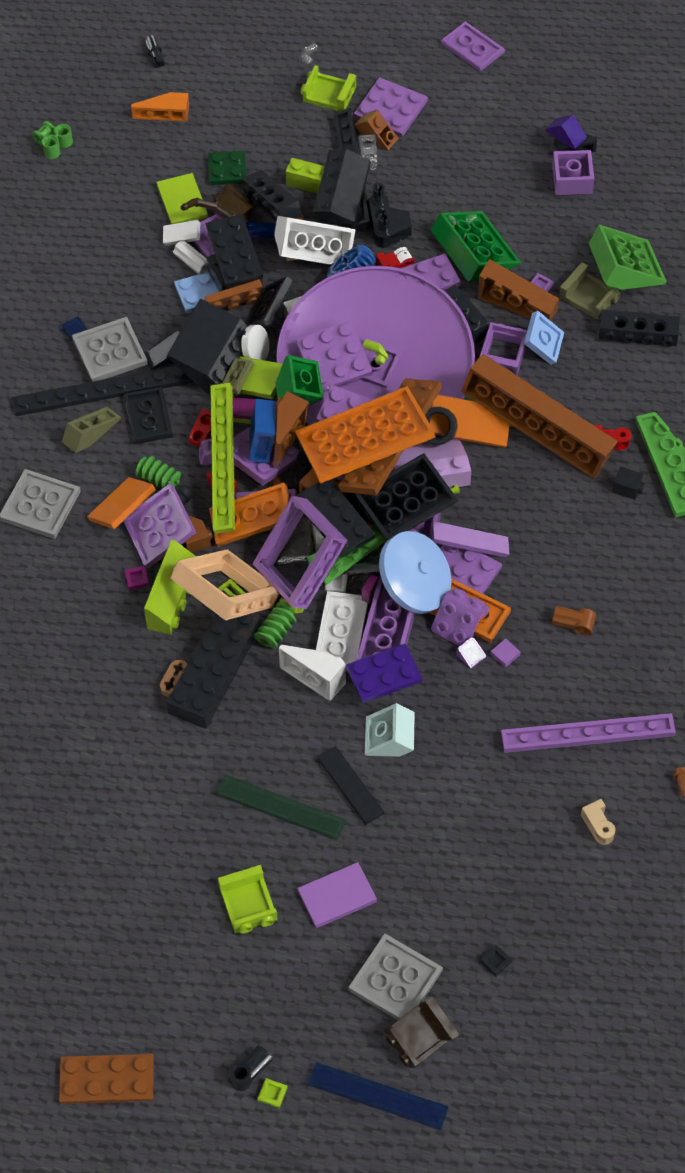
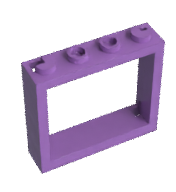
M292 496L254 560L253 565L292 607L307 609L348 540L308 499ZM305 514L326 535V538L298 585L294 588L273 565L301 517Z

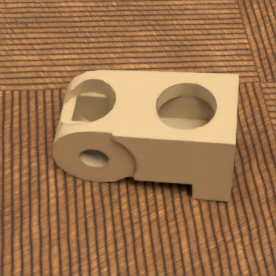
M602 799L583 807L581 817L595 840L602 845H607L614 839L615 826L607 821L604 815L606 806Z

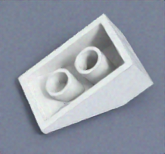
M281 645L279 647L280 668L327 700L331 701L346 684L345 663L339 656H333L329 652Z

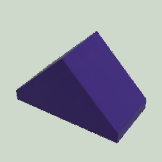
M574 115L557 118L546 128V132L574 150L587 137Z

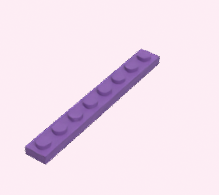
M670 713L501 730L504 753L673 737L676 731L673 716Z

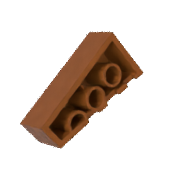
M490 259L479 276L478 299L529 319H531L532 313L539 311L552 321L558 310V297Z

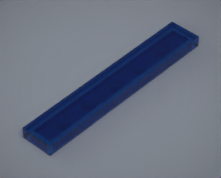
M318 1062L315 1064L308 1083L311 1087L438 1130L442 1129L449 1106Z

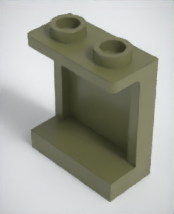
M581 263L560 286L559 298L598 320L602 309L609 310L612 302L616 303L621 295L620 289L609 288L604 282L588 274V265Z

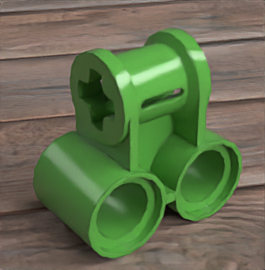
M45 121L39 130L32 132L33 139L43 146L44 155L49 159L57 158L60 155V147L67 148L73 143L71 128L67 124H59L55 127L50 122Z

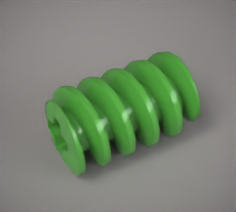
M151 456L148 460L147 457H143L138 463L135 472L137 477H142L144 481H148L158 489H163L169 483L175 487L179 484L181 477L180 471L174 474L175 469L173 467L168 469V465L166 463L162 465L161 460L155 462L154 456Z
M278 602L276 608L272 609L271 614L267 616L262 626L254 633V638L260 644L276 649L278 647L277 642H282V636L287 635L286 630H291V624L296 623L292 608L285 603Z

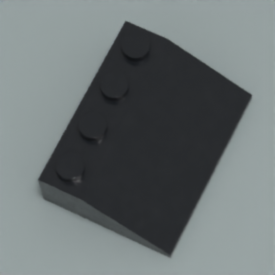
M200 299L166 357L207 394H210L211 386L222 384L234 359L241 356V340L247 332L245 329L248 325L240 318Z
M425 453L392 471L377 496L355 493V505L365 519L386 541L401 532L413 529L458 502L457 497Z

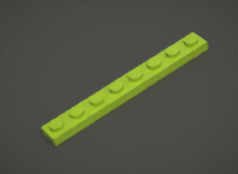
M231 383L211 386L213 531L215 534L235 531L233 396Z

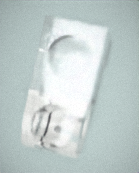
M375 135L358 136L360 155L370 159L369 170L377 169ZM366 140H369V141L372 142V143H368V144H363V142L366 141Z

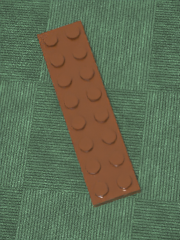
M405 378L398 389L408 386L422 412L426 415L440 392L442 385L440 381ZM404 450L346 473L338 485L340 491L377 496Z

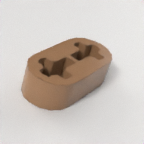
M175 660L170 664L160 683L161 693L165 697L169 698L173 691V688L167 690L166 686H170L172 681H174L173 686L175 687L187 666L185 661ZM180 667H183V671H180V672L178 673V675L175 676V675H176V670H175V669H179Z

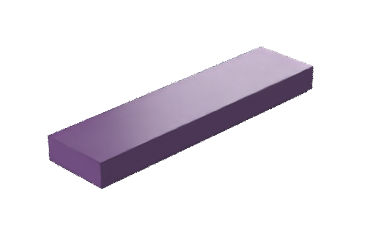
M435 521L430 524L431 540L434 543L499 557H507L509 555V541L506 536Z

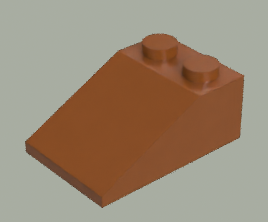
M289 392L283 398L280 397L275 406L277 412L273 466L276 468L296 440L295 431L304 428L306 424L309 402Z

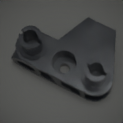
M376 183L373 185V195L368 198L372 221L371 226L375 244L380 248H387L412 236L410 212L389 207L388 197L384 194L385 186L379 183V189H377Z

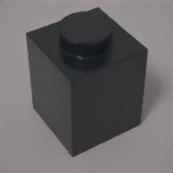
M620 466L614 480L612 492L635 500L637 495L642 494L645 483L642 482L644 474Z

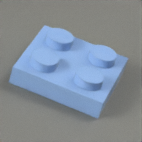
M209 272L174 281L186 314L192 313L200 299L204 300L205 296L219 292Z
M539 311L532 313L524 344L552 365L557 362L564 332Z

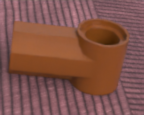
M556 606L552 624L573 629L577 634L583 633L585 634L584 636H590L596 620V613L586 608L577 611Z

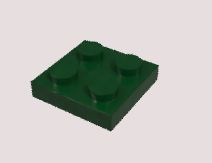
M245 151L208 153L210 185L243 183V178L247 177Z

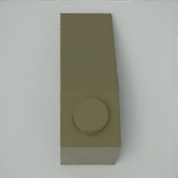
M105 407L68 422L62 443L75 453L89 448L113 427L121 417L110 408Z

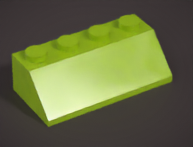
M175 540L170 541L144 608L147 629L169 635L172 634L173 629L178 628L180 621L179 613L185 610V598L187 594H190L170 579L173 567L180 560L196 557Z

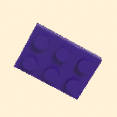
M406 643L346 664V669L362 703L422 682V676Z

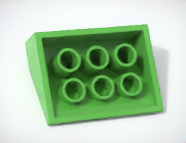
M598 225L589 241V246L606 286L624 290L666 283L649 240Z

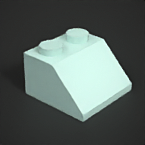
M396 703L366 716L365 755L402 756L414 751L415 712Z

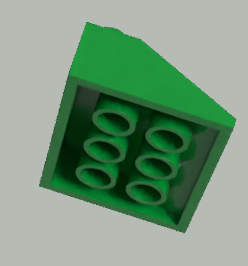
M483 211L440 213L430 229L468 282H479V276L489 259L508 270L521 264L520 260Z

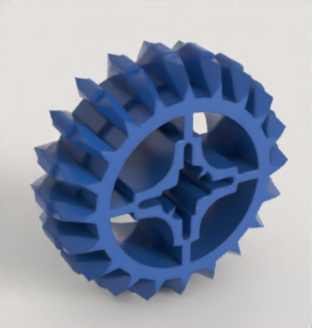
M365 245L352 247L332 263L327 272V278L345 270L374 266L376 260L373 252Z

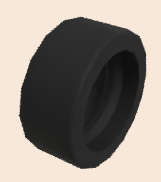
M431 407L425 415L426 419L428 420L434 414H442L447 417L450 428L445 436L435 437L427 442L434 445L445 444L456 435L458 429L457 419L454 413L447 408Z

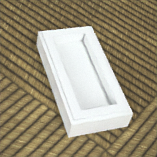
M198 220L163 226L164 245H174L179 241L192 242L200 240V222Z

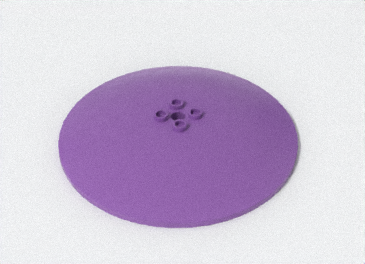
M365 266L339 272L322 280L308 290L291 309L283 324L277 346V363L283 364L287 355L302 358L296 343L297 338L350 320L354 324L362 346L366 339L380 343L388 354V360L377 368L371 366L372 375L337 387L373 400L398 390L405 378L440 381L442 388L438 395L463 400L466 397L461 390L469 370L475 362L474 342L468 322L455 301L444 290L416 273L388 266ZM364 349L370 364L377 355L375 352ZM329 390L323 391L324 398L308 407L307 425L316 423V418Z

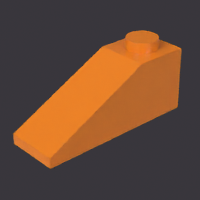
M170 92L131 104L132 119L187 121L189 95L188 93Z

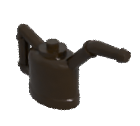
M226 184L224 191L220 194H215L213 197L214 202L194 198L181 205L182 211H186L194 206L213 209L214 213L222 219L242 214L244 221L254 211L251 198L245 196L231 184Z

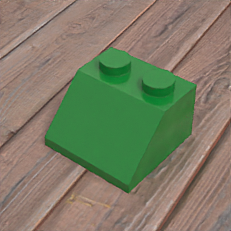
M287 355L275 382L278 399L280 397L283 398L289 392L308 401V407L322 400L324 396L318 361Z

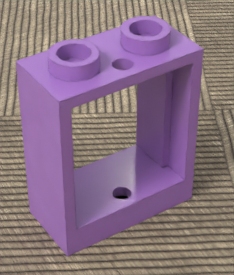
M491 322L480 356L484 354L504 368L509 369L515 375H518L526 350L524 341L527 330ZM493 339L520 344L516 360L489 355Z

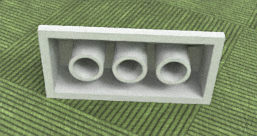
M282 216L277 217L275 239L280 256L325 264L334 263L337 258L347 250H350L353 246L355 229Z

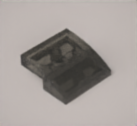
M301 517L274 565L308 561L307 557L313 554L314 542L311 539L312 522L308 517Z

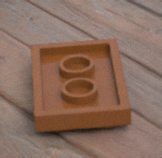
M260 279L205 296L204 300L221 309L228 308V310H234L239 307V304L255 303L260 297L262 284Z

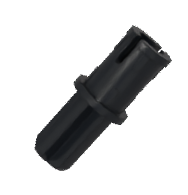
M148 35L146 37V44L149 49L148 55L152 58L154 67L159 68L161 64L164 66L165 61L161 54L162 49L158 46L156 37Z

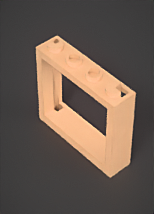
M228 549L180 560L173 567V573L170 578L225 621L273 608L280 595L264 576ZM222 571L249 593L228 597L201 575Z

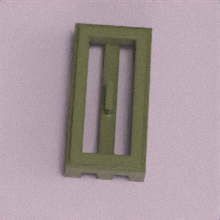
M235 358L222 384L231 383L232 393L234 392L239 395L254 366L253 361Z

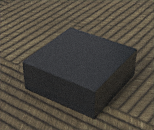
M495 945L480 959V962L497 977L512 963V959Z

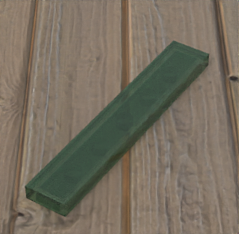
M226 774L217 791V796L336 841H338L346 824V819Z

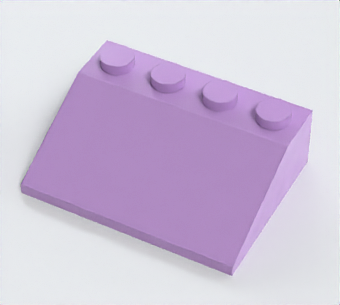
M452 439L440 445H434L426 441L403 451L392 469L394 471L425 453L449 488L454 487L456 484L458 487L468 486L471 482L469 460L461 441L458 439Z

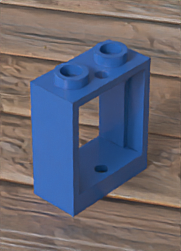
M255 399L249 428V461L269 464L275 439L276 401Z

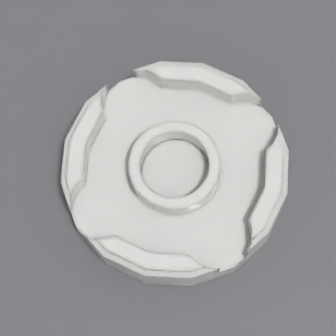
M250 325L245 329L247 332L241 340L244 357L265 361L269 352L268 334L261 325Z

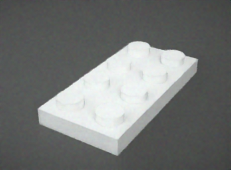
M327 591L316 650L329 652L333 656H339L344 661L345 671H347L346 664L356 661L368 603L362 601V595Z

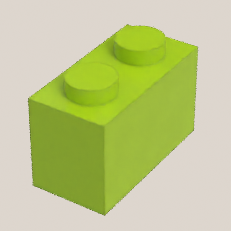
M291 158L286 169V185L318 193L325 166Z

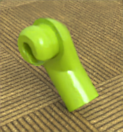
M368 339L364 341L363 348L375 352L377 355L375 357L376 363L383 365L388 360V354L383 346Z

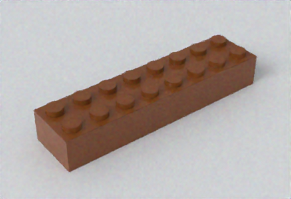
M484 354L470 368L461 390L462 393L593 479L596 478L606 465L617 443L615 439Z

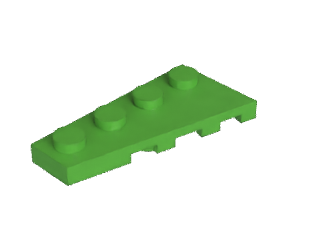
M372 525L369 527L375 533V539L343 558L338 556L323 581L326 585L386 541ZM316 553L307 557L308 564L311 563Z

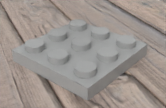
M127 317L72 335L73 342L92 382L104 380L148 365L146 356Z
M24 469L0 513V521L56 539L81 492L80 487Z
M384 934L348 989L351 993L398 1020L424 1000L443 971V967Z

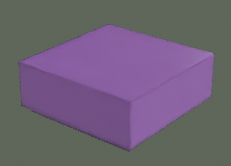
M539 273L531 281V283L547 292L554 285V281Z
M504 639L491 650V655L505 668L519 657L521 653L507 639Z

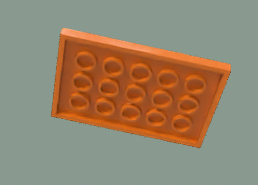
M408 386L295 431L320 483L435 438L432 427Z

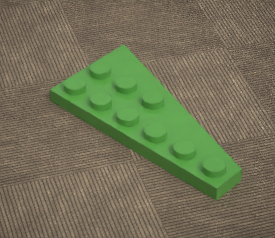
M656 412L636 416V424L675 518L684 516L685 447L682 445L683 442L669 431L670 428Z

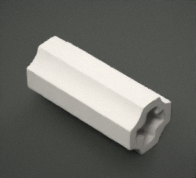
M179 241L175 245L173 253L197 274L208 272L206 258L185 241Z

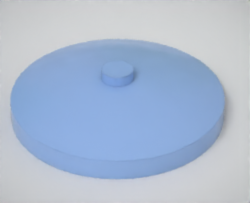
M413 531L401 532L384 544L380 554L379 569L383 584L393 600L404 609L414 613H429L439 608L444 595L451 589L450 568L440 548L427 536Z

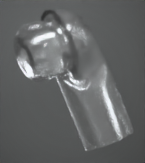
M314 42L300 52V60L303 61L304 65H308L313 61L310 55L318 50Z

